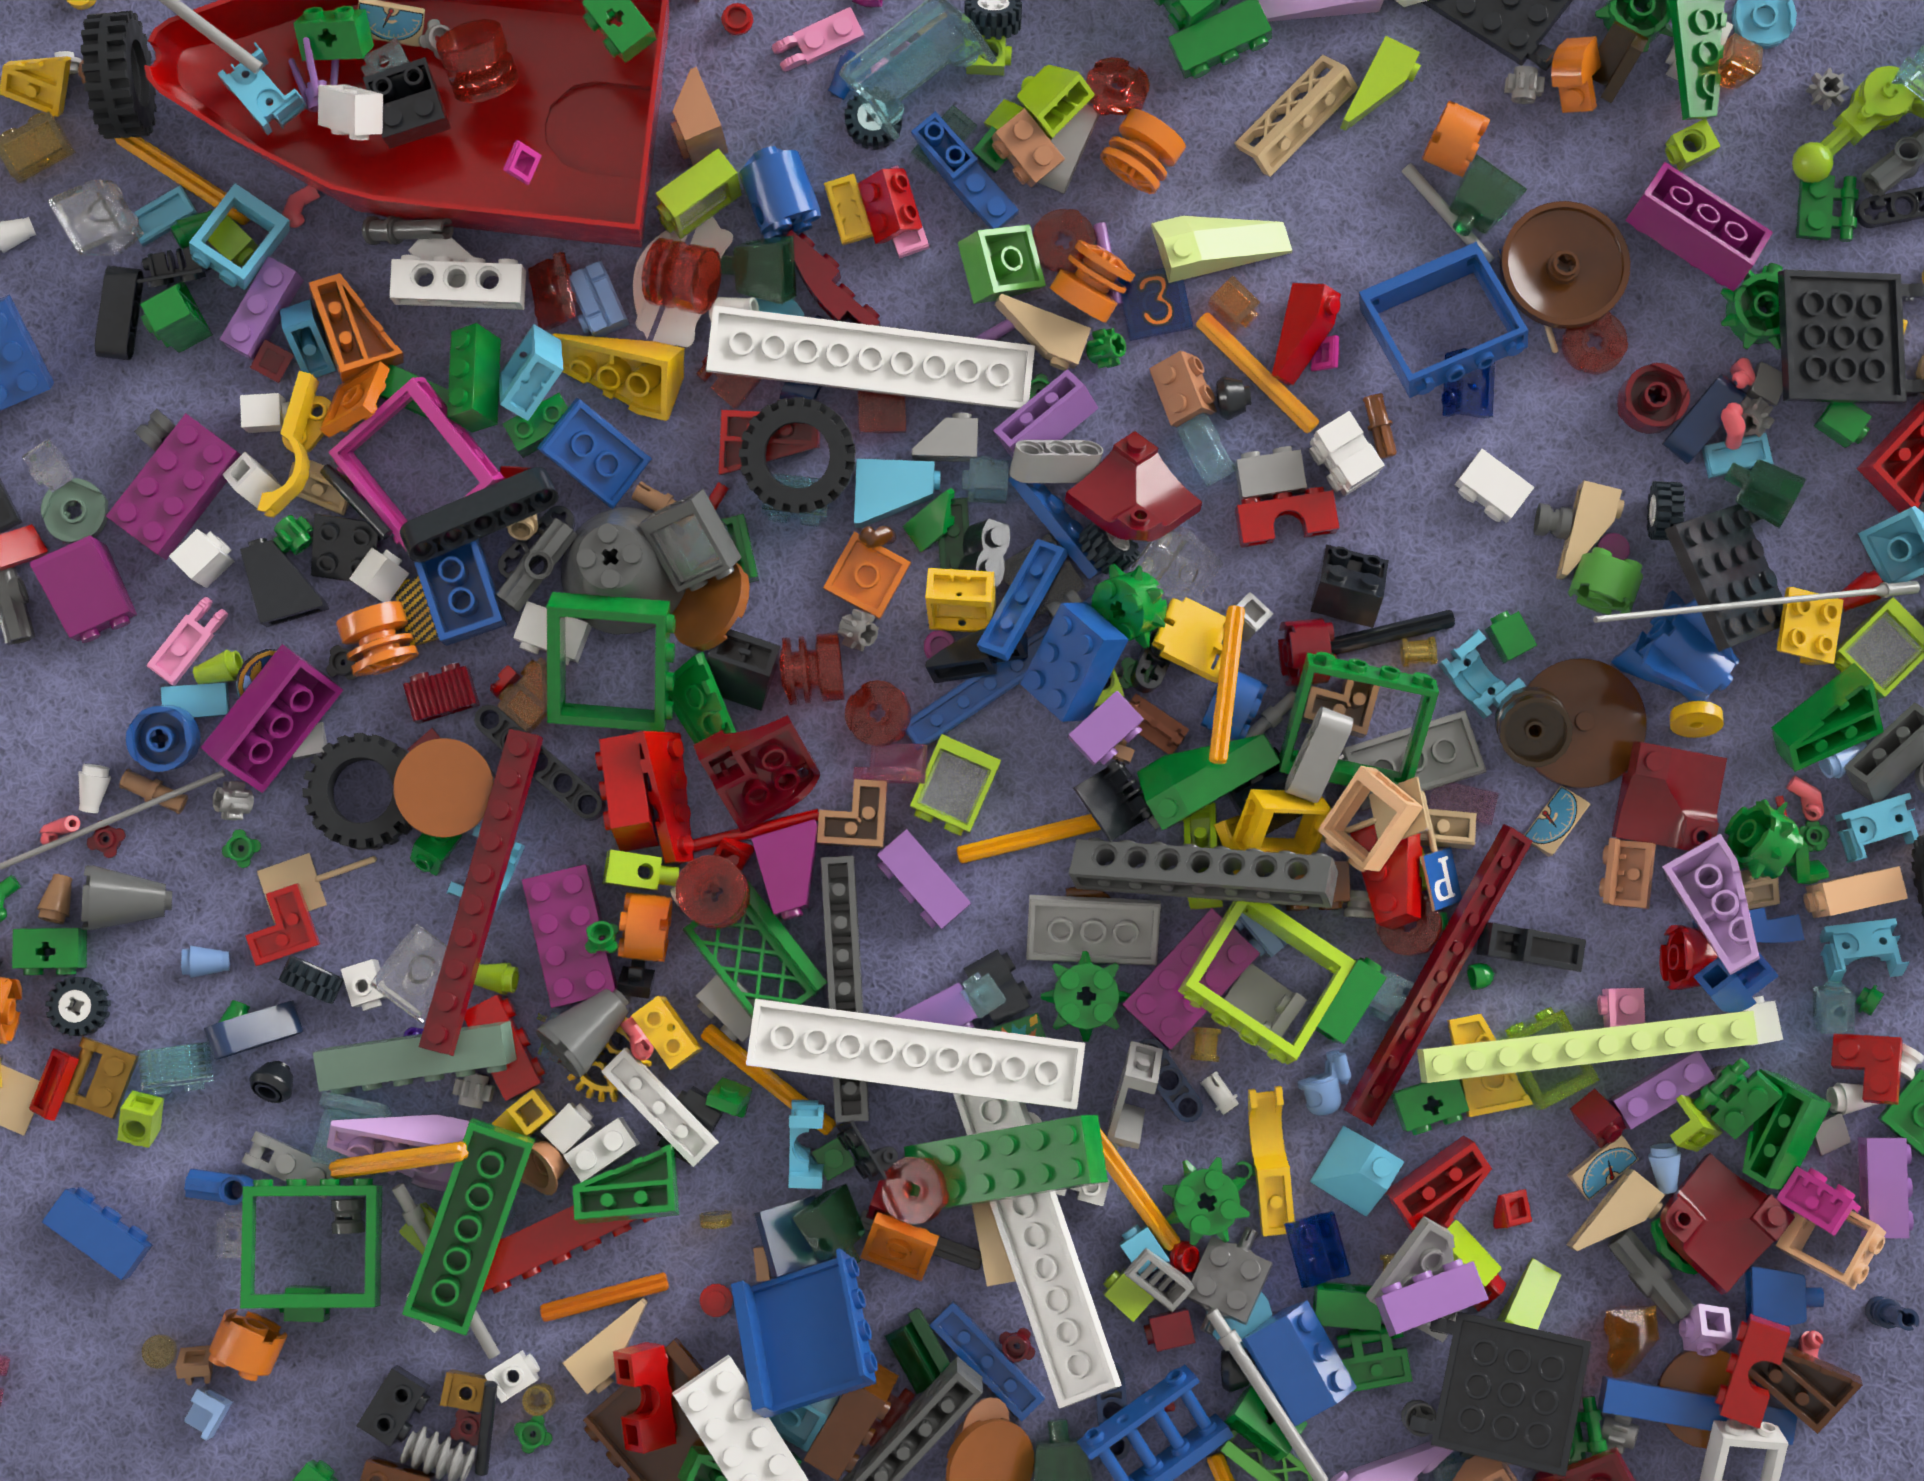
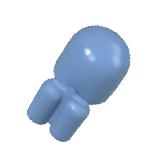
M1339 1050L1326 1053L1327 1060H1325L1324 1073L1297 1081L1298 1088L1304 1091L1306 1108L1314 1115H1329L1340 1107L1342 1099L1339 1082L1341 1084H1348L1351 1072L1346 1053H1340Z

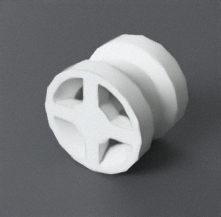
M1904 1043L1902 1046L1900 1076L1912 1080L1915 1076L1914 1069L1917 1064L1923 1062L1924 1055Z

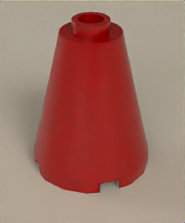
M1671 925L1664 934V936H1669L1667 945H1661L1659 966L1663 981H1669L1670 985L1667 986L1669 990L1700 987L1693 976L1717 959L1718 956L1700 930L1684 925Z

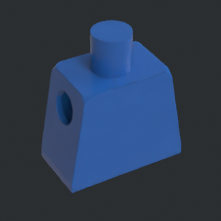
M1751 1265L1745 1271L1746 1322L1749 1315L1752 1314L1785 1326L1801 1324L1807 1320L1806 1308L1824 1306L1822 1287H1806V1278L1803 1274Z

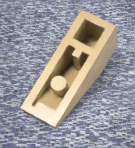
M999 295L995 302L996 308L1031 345H1035V350L1043 358L1050 360L1051 366L1066 371L1068 368L1074 369L1079 364L1091 330L1090 327L1007 295Z
M1585 480L1578 485L1573 505L1571 531L1568 539L1564 542L1556 575L1557 579L1562 580L1568 576L1580 562L1582 555L1588 553L1612 525L1615 518L1620 519L1624 508V500L1620 499L1621 489Z
M1627 1169L1566 1245L1572 1250L1579 1251L1645 1221L1647 1217L1652 1219L1662 1208L1663 1204L1660 1201L1665 1195L1633 1169Z
M644 1297L563 1362V1365L586 1394H589L593 1389L599 1394L614 1382L610 1377L615 1372L613 1351L628 1347L648 1303Z

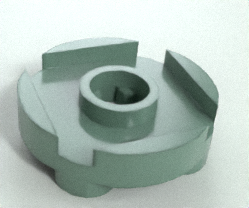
M79 478L67 479L68 481L52 486L46 492L41 504V515L44 518L49 533L63 542L72 544L87 536L95 538L102 532L108 520L106 515L109 512V504L107 498L98 487ZM77 503H80L81 516H77L73 520L70 519L71 514L67 512L68 507H75Z

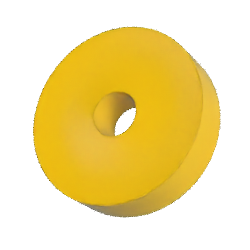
M1706 701L1682 703L1674 707L1669 714L1670 729L1675 734L1683 737L1699 738L1710 736L1720 731L1724 724L1721 707Z

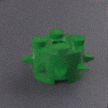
M1607 0L1603 8L1595 11V17L1603 19L1607 31H1609L1613 22L1617 21L1647 37L1648 41L1643 52L1648 51L1649 44L1660 34L1673 37V30L1669 25L1671 19L1669 0ZM1636 7H1639V8H1641L1643 11H1642V12H1639V11H1637L1635 8H1636Z
M1777 267L1772 273L1754 274L1750 270L1745 276L1744 282L1734 292L1729 288L1721 290L1720 294L1727 300L1726 318L1721 321V325L1729 326L1733 333L1743 341V348L1749 349L1752 344L1769 342L1777 350L1781 349L1778 272L1782 271L1781 268ZM1765 307L1767 312L1763 313V311L1761 312L1759 308Z
M1116 564L1110 565L1109 579L1094 586L1095 592L1092 596L1091 607L1129 639L1128 641L1135 639L1144 649L1150 647V633L1166 625L1164 619L1166 617L1167 602L1166 599L1162 600L1161 598L1164 594L1163 590L1156 587L1160 585L1158 581L1150 574L1142 572V567L1139 565L1134 571L1124 573Z
M1766 799L1761 800V802L1757 801L1756 805L1749 809L1743 806L1735 813L1725 828L1724 833L1729 835L1727 845L1738 860L1740 871L1746 868L1750 871L1753 879H1757L1760 876H1768L1771 879L1780 877L1784 867L1790 862L1794 853L1803 846V836L1799 834L1796 823L1783 815L1788 805L1787 802H1784L1776 810L1769 806Z
M1083 951L1078 965L1072 966L1069 969L1057 963L1052 966L1058 980L1053 990L1041 994V999L1054 1004L1055 1010L1058 1013L1052 1026L1055 1030L1069 1024L1072 1027L1079 1028L1083 1042H1089L1093 1028L1100 1027L1103 1024L1115 1030L1120 1027L1114 1013L1117 1010L1118 1003L1125 1001L1131 994L1118 990L1117 983L1114 980V976L1119 968L1117 963L1106 968L1093 965L1088 951ZM1082 987H1088L1089 992L1095 994L1094 1001L1090 1000L1089 1006H1083V1001L1077 1000V992H1082Z
M1216 1157L1208 1168L1201 1167L1196 1169L1188 1160L1183 1161L1184 1176L1178 1180L1177 1184L1163 1185L1162 1191L1173 1198L1172 1206L1174 1210L1166 1220L1169 1224L1182 1223L1184 1227L1189 1229L1191 1245L1195 1246L1203 1235L1211 1236L1214 1234L1224 1243L1228 1242V1227L1234 1223L1236 1218H1246L1250 1214L1249 1211L1240 1205L1238 1193L1247 1183L1246 1179L1231 1180L1227 1175L1223 1174L1222 1159ZM1202 1193L1214 1197V1201L1211 1202L1213 1206L1208 1210L1204 1206L1198 1207L1197 1202L1201 1201L1199 1196Z

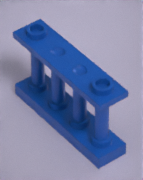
M1184 1364L1180 1368L1170 1371L1165 1379L1098 1427L1089 1429L1084 1434V1437L1077 1441V1444L1090 1461L1099 1456L1114 1481H1173L1234 1437V1435L1216 1413L1211 1417L1207 1416L1191 1390L1200 1381ZM1179 1397L1197 1423V1427L1181 1437L1164 1410L1166 1406ZM1152 1416L1170 1443L1168 1448L1156 1456L1153 1455L1137 1430L1138 1426ZM1124 1436L1127 1437L1143 1462V1466L1129 1476L1126 1475L1109 1448Z

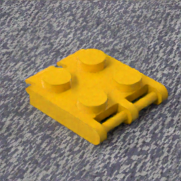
M1187 597L1183 601L1172 598L1166 610V617L1164 619L1166 625L1165 627L1158 628L1152 645L1161 650L1159 656L1211 682L1218 683L1222 653L1221 642L1224 636L1226 617ZM1216 655H1219L1218 661L1213 670L1211 669L1212 664L1214 662Z

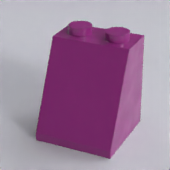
M87 536L29 562L69 638L82 641V643L91 642L101 636L99 632L110 627L112 630L122 628L130 623V618L137 615L108 546L92 536Z
M815 819L751 838L773 914L777 917L782 916L785 921L803 916L802 909L809 908L818 845V823Z

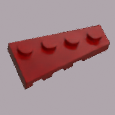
M634 732L635 744L641 743L644 758L640 759L642 772L649 774L652 790L647 792L650 805H653L659 814L655 825L664 862H694V841L691 837L690 828L691 811L687 799V776L684 771V745L681 741V733Z

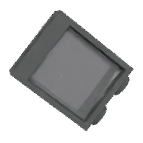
M704 489L651 513L639 524L677 592L687 588L695 591L708 583L707 579L716 576L717 580L728 576L734 571L733 565L742 558Z

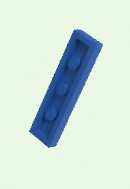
M1010 477L1008 481L1060 545L1066 549L1068 555L1090 580L1101 574L1102 568H1095L1093 566L1095 562L1093 560L1089 561L1086 558L1088 553L1082 552L1081 547L1083 545L1079 543V538H1081L1079 534L1084 528L1065 511V506L1061 499L1053 495L1044 483H1022Z
M1040 539L1035 541L977 643L981 652L1006 661L1010 659L1068 556L1065 548Z
M955 1301L951 1302L929 1324L967 1365L982 1376V1381L1006 1404L1021 1422L1045 1400L1046 1396L1012 1361L1004 1356L1002 1350Z

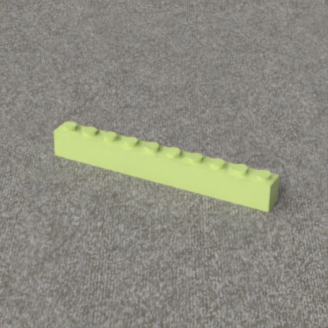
M1740 1011L1417 1049L1421 1082L1431 1083L1758 1044L1754 1011Z

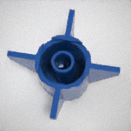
M1672 590L1668 593L1662 609L1698 606L1695 598L1685 604L1683 599ZM1698 612L1654 617L1650 621L1653 627L1649 630L1648 634L1642 630L1633 644L1611 660V663L1620 671L1679 692L1691 702L1706 701L1714 690L1722 691L1727 688L1733 680L1730 672L1740 659L1733 653L1732 647L1720 652L1718 651L1702 613Z

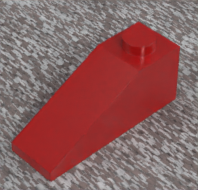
M1292 283L1272 371L1273 377L1287 385L1295 384L1335 324L1336 315L1340 310V293L1326 284Z

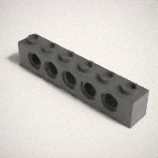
M957 1356L854 1466L851 1473H848L841 1481H901L983 1393L982 1376Z

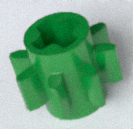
M1103 328L1093 331V340L1088 341L1086 345V353L1092 363H1097L1099 369L1120 365L1118 357H1122L1126 352L1124 338L1119 333H1115L1114 328L1107 330Z
M288 515L278 522L273 529L278 536L272 541L285 554L291 550L294 555H297L307 549L313 542L312 537L309 535L313 532V527L302 516L296 520L293 515Z

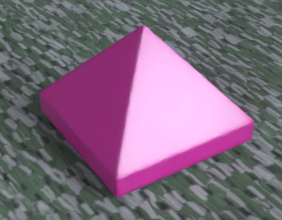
M516 140L503 170L525 185H529L542 155Z
M1334 335L1325 338L1312 357L1311 371L1316 372L1338 368L1340 360L1339 336Z

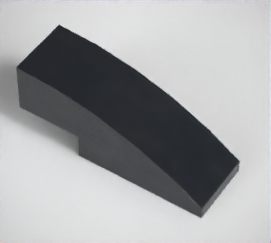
M982 629L942 649L925 662V667L935 684L997 674V663L1005 662L1006 660L979 650L977 643L985 629ZM1026 632L1022 635L1008 661L1028 658V636Z
M1487 922L1478 938L1476 955L1581 972L1586 940Z

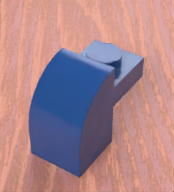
M1759 953L1760 959L1732 975L1729 974L1718 957L1693 977L1722 1011L1735 1013L1755 1005L1757 1002L1752 996L1776 979L1778 974Z

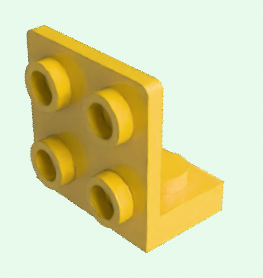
M1787 587L1785 590V597L1818 594L1795 587ZM1836 598L1783 604L1777 651L1799 656V663L1806 665L1834 664L1844 600Z

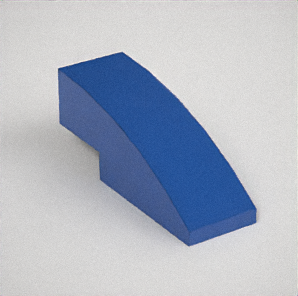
M1764 908L1749 910L1756 943H1785L1805 940L1799 914L1767 920ZM1693 921L1694 928L1699 929L1695 921Z

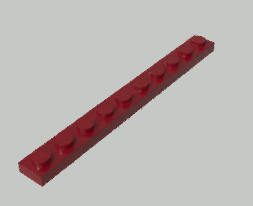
M513 729L508 731L418 1046L419 1048L454 1056L543 738L539 735Z
M1503 824L1344 1108V1111L1372 1127L1376 1123L1533 842L1514 828Z

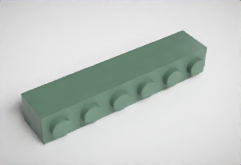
M511 1021L461 1028L454 1056L419 1048L422 1034L323 1048L313 1052L319 1092L331 1090L332 1095H341L352 1092L351 1087L362 1086L363 1091L382 1088L383 1082L393 1081L394 1086L412 1084L413 1078L424 1077L425 1082L444 1079L445 1073L455 1072L456 1077H465L476 1074L475 1069L487 1068V1073L507 1070V1064L517 1060Z

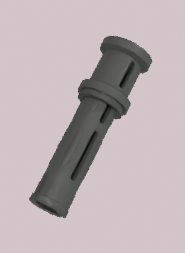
M369 216L363 221L362 235L365 242L369 245H377L380 242L397 245L406 239H450L453 235L454 227L443 226L452 224L449 218L403 220L395 216H388L386 219Z

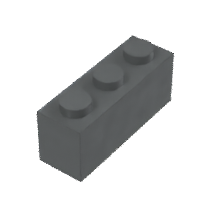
M1914 702L1883 733L1879 734L1844 766L1853 789L1872 803H1877L1884 799L1924 762V708Z

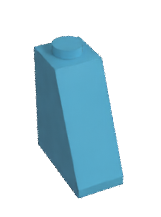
M856 459L855 528H863L933 499L934 490H940L941 471H934V461Z

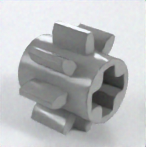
M1517 66L1514 68V74L1508 73V77L1505 79L1504 93H1512L1511 101L1514 103L1532 104L1535 102L1536 96L1541 97L1542 93H1544L1545 77H1538V69L1535 67Z
M1831 68L1824 72L1823 77L1816 72L1811 77L1814 84L1806 89L1807 93H1812L1813 100L1811 105L1816 103L1823 105L1824 111L1830 108L1832 102L1839 107L1844 101L1841 95L1849 90V86L1844 85L1842 80L1844 74L1837 75L1832 73ZM1829 86L1832 90L1827 93L1823 88Z
M1746 396L1740 403L1743 408L1741 417L1746 426L1744 436L1756 434L1758 437H1761L1765 430L1769 429L1775 421L1772 417H1769L1773 406H1769L1762 397L1751 400Z
M853 609L852 614L843 616L838 633L845 637L841 644L859 651H864L865 646L874 644L879 627L872 623L875 616L857 609Z
M224 781L223 787H218L213 794V808L217 812H222L221 819L243 820V814H249L253 808L254 796L251 790L245 789V782Z
M476 1073L465 1076L463 1079H455L452 1094L459 1095V1105L482 1109L484 1101L492 1102L495 1086L487 1085L489 1076Z
M1615 1415V1418L1606 1416L1601 1433L1602 1438H1605L1606 1442H1608L1607 1450L1617 1447L1622 1455L1625 1448L1634 1449L1640 1426L1631 1423L1632 1417Z

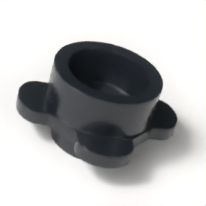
M339 645L333 646L330 649L329 665L326 667V672L329 676H345L348 680L357 678L353 676L351 666L358 661H348L347 653L352 650L343 649ZM342 660L347 661L345 666L341 665Z

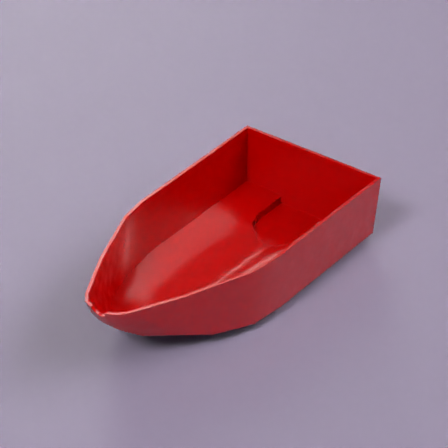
M218 0L193 9V11L250 54L257 50L254 45L255 42L263 51L268 61V64L262 70L283 95H287L294 88L301 95L289 65V59L293 58L306 88L307 83L310 82L307 61H302L293 23L308 8L321 7L323 11H328L342 6H352L353 9H358L359 0ZM378 0L424 8L423 35L428 28V21L432 19L439 20L441 25L447 26L456 34V40L447 50V56L444 58H436L433 51L421 46L416 47L373 39L374 47L363 59H339L337 85L347 84L366 89L363 77L424 57L426 58L441 96L451 129L389 149L381 134L369 135V140H353L349 138V135L332 134L330 128L318 125V112H311L308 109L303 110L285 124L283 129L275 119H272L269 125L273 132L267 135L243 103L222 83L217 74L221 70L226 74H231L234 70L230 64L236 67L240 64L239 61L178 15L168 18L155 27L148 39V42L155 51V61L151 66L144 65L146 77L159 93L295 178L356 211L383 217L395 216L403 220L449 218L452 224L443 226L642 248L665 53L668 42L669 0H631L653 28L657 40L626 63L619 55L614 58L602 42L606 38L599 29L593 32L582 17L585 14L582 5L584 0ZM614 19L611 21V24H616L617 27H620L622 22ZM435 36V41H440L439 36ZM314 60L318 80H325L327 85H330L332 60ZM516 140L542 155L529 185H525L503 170Z

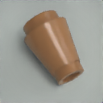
M53 874L52 880H50L37 907L39 919L51 923L64 924L65 918L70 915L71 883L73 880L71 877Z

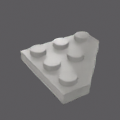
M1423 1216L1367 1292L1366 1297L1370 1302L1377 1305L1375 1298L1383 1295L1381 1289L1397 1282L1401 1283L1402 1288L1414 1284L1413 1276L1431 1270L1433 1276L1445 1272L1442 1265L1454 1261L1452 1249L1455 1248L1454 1236L1448 1229ZM1457 1312L1441 1318L1456 1321ZM1431 1322L1416 1327L1441 1342H1444L1448 1336L1432 1332L1430 1330Z

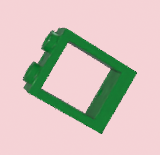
M1362 957L1353 959L1356 961L1315 1029V1031L1334 1043L1345 1044L1387 978L1380 973L1382 967L1367 957L1365 959Z

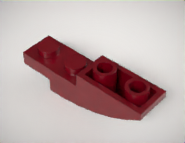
M790 230L787 238L795 266L807 290L822 310L834 321L845 322L849 318L854 323L881 326L878 320L880 315L868 304L862 307L853 299L856 295L843 283L839 286L836 285L841 279L840 271L837 269L840 266L838 262L827 253L823 256L813 249L815 247L814 242L805 234L800 233L797 235Z

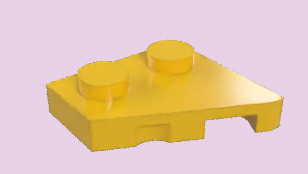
M63 56L7 62L2 67L0 95L53 116H60L64 112L71 57Z

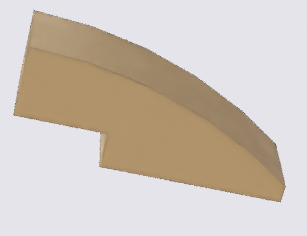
M990 1202L972 1205L987 1287L1016 1281Z

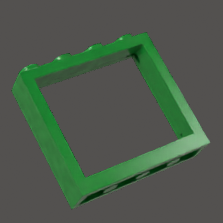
M552 592L547 604V723L664 732L667 721L673 720L674 701H669V691L673 692L675 672H669V662L674 663L675 643H670V633L675 632L676 619L675 615L670 614V601ZM565 617L656 624L655 710L566 703Z
M1307 652L1279 755L1281 761L1279 763L1280 772L1289 774L1299 753L1298 750H1294L1314 673L1421 695L1399 772L1338 759L1328 782L1348 786L1360 766L1379 770L1395 784L1414 778L1439 695L1436 679L1421 672H1416L1414 675L1403 673L1399 669L1387 665L1381 668L1369 666L1365 661L1359 659H1349V661L1336 659L1335 656L1326 652H1317V654Z
M273 1179L253 1180V1186H243L240 1309L361 1308L381 1306L383 1185H373V1179H353V1185L340 1186V1179H320L319 1186H307V1179H286V1186H273ZM366 1195L365 1293L255 1294L257 1196Z

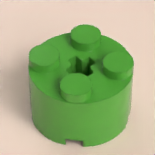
M1595 547L1592 553L1582 555L1568 590V595L1570 597L1573 594L1577 595L1576 602L1602 614L1611 615L1612 610H1618L1621 613H1631L1643 580V574L1641 573L1642 564L1631 559L1620 560L1612 557L1610 551Z

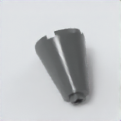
M85 865L84 876H87L82 890V930L90 931L165 917V910H172L173 891H166V884L95 865Z
M606 988L540 1025L536 1034L552 1055L556 1054L562 1061L560 1064L573 1076L580 1079L588 1072L627 1016L628 1010L626 1006L629 1002L617 989L611 992Z

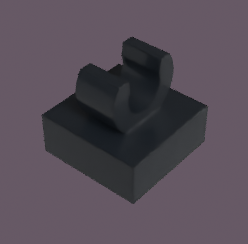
M632 959L631 966L622 967L617 990L623 996L649 999L654 984L655 970L645 969V960Z

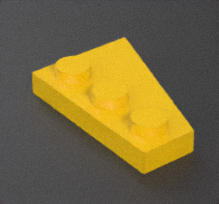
M1482 1014L1447 1020L1452 1045L1496 1040ZM1516 1073L1459 1079L1470 1110L1466 1112L1467 1117L1534 1105L1518 1081Z

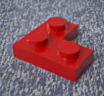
M299 882L266 893L276 925L245 935L256 966L319 945L320 942Z
M1833 1033L1832 1068L1864 1070L1862 1097L1864 1103L1898 1105L1902 1038Z

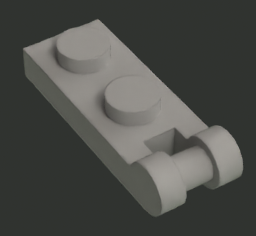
M255 1131L251 1139L254 1143L250 1152H246L241 1161L250 1167L259 1169L283 1181H286V1179H307V1186H319L320 1179H334L331 1177L330 1163L258 1131ZM265 1148L274 1150L270 1161L261 1158ZM319 1196V1197H321V1198H323V1199H326L328 1196Z

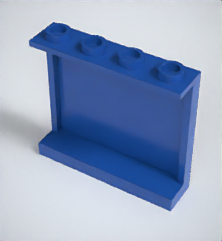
M842 1249L836 1250L837 1258L753 1286H750L745 1281L731 1284L752 1411L763 1418H770L877 1384L875 1372L878 1370V1364L874 1353L870 1351L868 1341L872 1338V1333L868 1322L864 1319L862 1308H865L866 1303L863 1292L858 1288L856 1278L860 1274L856 1259Z

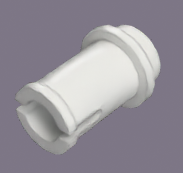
M1216 1071L1200 1082V1084L1217 1105L1215 1110H1220L1224 1115L1239 1104L1236 1100L1238 1096L1231 1093Z

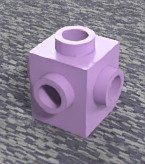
M1704 1304L1694 1306L1690 1313L1680 1320L1679 1334L1683 1339L1684 1350L1695 1351L1701 1356H1711L1732 1340L1729 1308Z

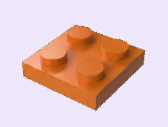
M380 361L338 385L320 431L330 438L341 431L343 433L347 432L356 422L362 419L368 420L377 410L376 403L379 395L386 388L385 380L390 369Z
M854 531L823 589L862 611L874 615L875 618L880 620L909 569L911 562L882 546L873 549L866 547V543L861 542L859 534Z
M877 1212L860 1258L922 1281L939 1236L930 1233L925 1228L915 1227L900 1221L894 1216Z

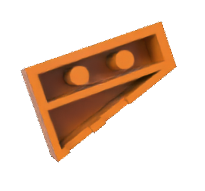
M340 273L309 282L310 294L342 382L349 380L380 361L387 367L389 364L396 366L404 363L403 352L386 334L381 324L375 320L365 307V304Z

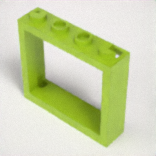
M1233 901L1182 982L1178 992L1191 1002V1006L1195 1008L1202 1007L1211 1013V1018L1216 1023L1224 1027L1230 1026L1238 1031L1239 1037L1246 1043L1253 1046L1257 1044L1268 1051L1267 1056L1270 1059H1277L1281 1063L1288 1065L1296 1061L1356 961L1270 903ZM1242 913L1334 974L1292 1044L1199 983Z

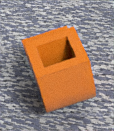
M1596 36L1566 38L1554 53L1551 70L1552 87H1558L1562 113L1593 111L1597 107L1592 75L1601 68Z

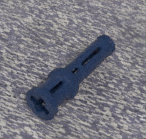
M1876 1296L1871 1298L1866 1304L1865 1315L1868 1321L1874 1325L1887 1329L1899 1327L1903 1330L1911 1331L1914 1330L1912 1325L1917 1327L1919 1324L1917 1312L1901 1307L1896 1300Z

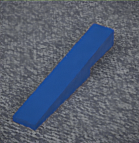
M1602 1376L1597 1408L1603 1413L1711 1431L1714 1420L1727 1421L1730 1419L1720 1415V1405L1715 1403L1716 1396ZM1767 1405L1762 1422L1777 1425L1788 1444L1793 1445L1797 1416L1789 1409Z

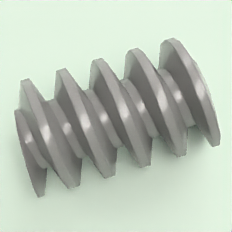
M423 1426L417 1433L414 1430L412 1431L403 1449L399 1463L404 1464L412 1457L411 1467L413 1469H417L424 1462V1474H429L436 1468L435 1477L438 1480H441L447 1473L448 1481H457L459 1478L460 1481L466 1480L475 1458L474 1447L466 1454H463V1442H459L452 1449L450 1448L451 1437L449 1436L440 1444L438 1443L439 1432L437 1431L430 1438L426 1437V1426Z

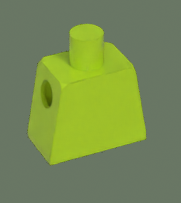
M1046 65L1035 76H1027L1022 81V90L1018 93L1017 98L1040 127L1053 138L1095 94L1079 72Z
M610 849L606 854L602 884L656 891L658 884L676 887L679 867L661 865L662 857ZM639 866L649 868L650 875L648 878L639 877Z

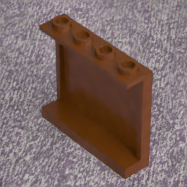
M677 1337L665 1347L669 1361L667 1370L672 1392L705 1371ZM620 1386L583 1419L586 1423L584 1430L588 1436L596 1443L599 1441L603 1443L609 1450L606 1452V1456L616 1468L622 1466L630 1475L627 1478L628 1481H680L677 1476L690 1447L705 1446L680 1405L672 1396L673 1417L677 1424L675 1432L677 1444L644 1454L625 1450L621 1417L632 1414L638 1409L641 1403V1390L639 1386Z

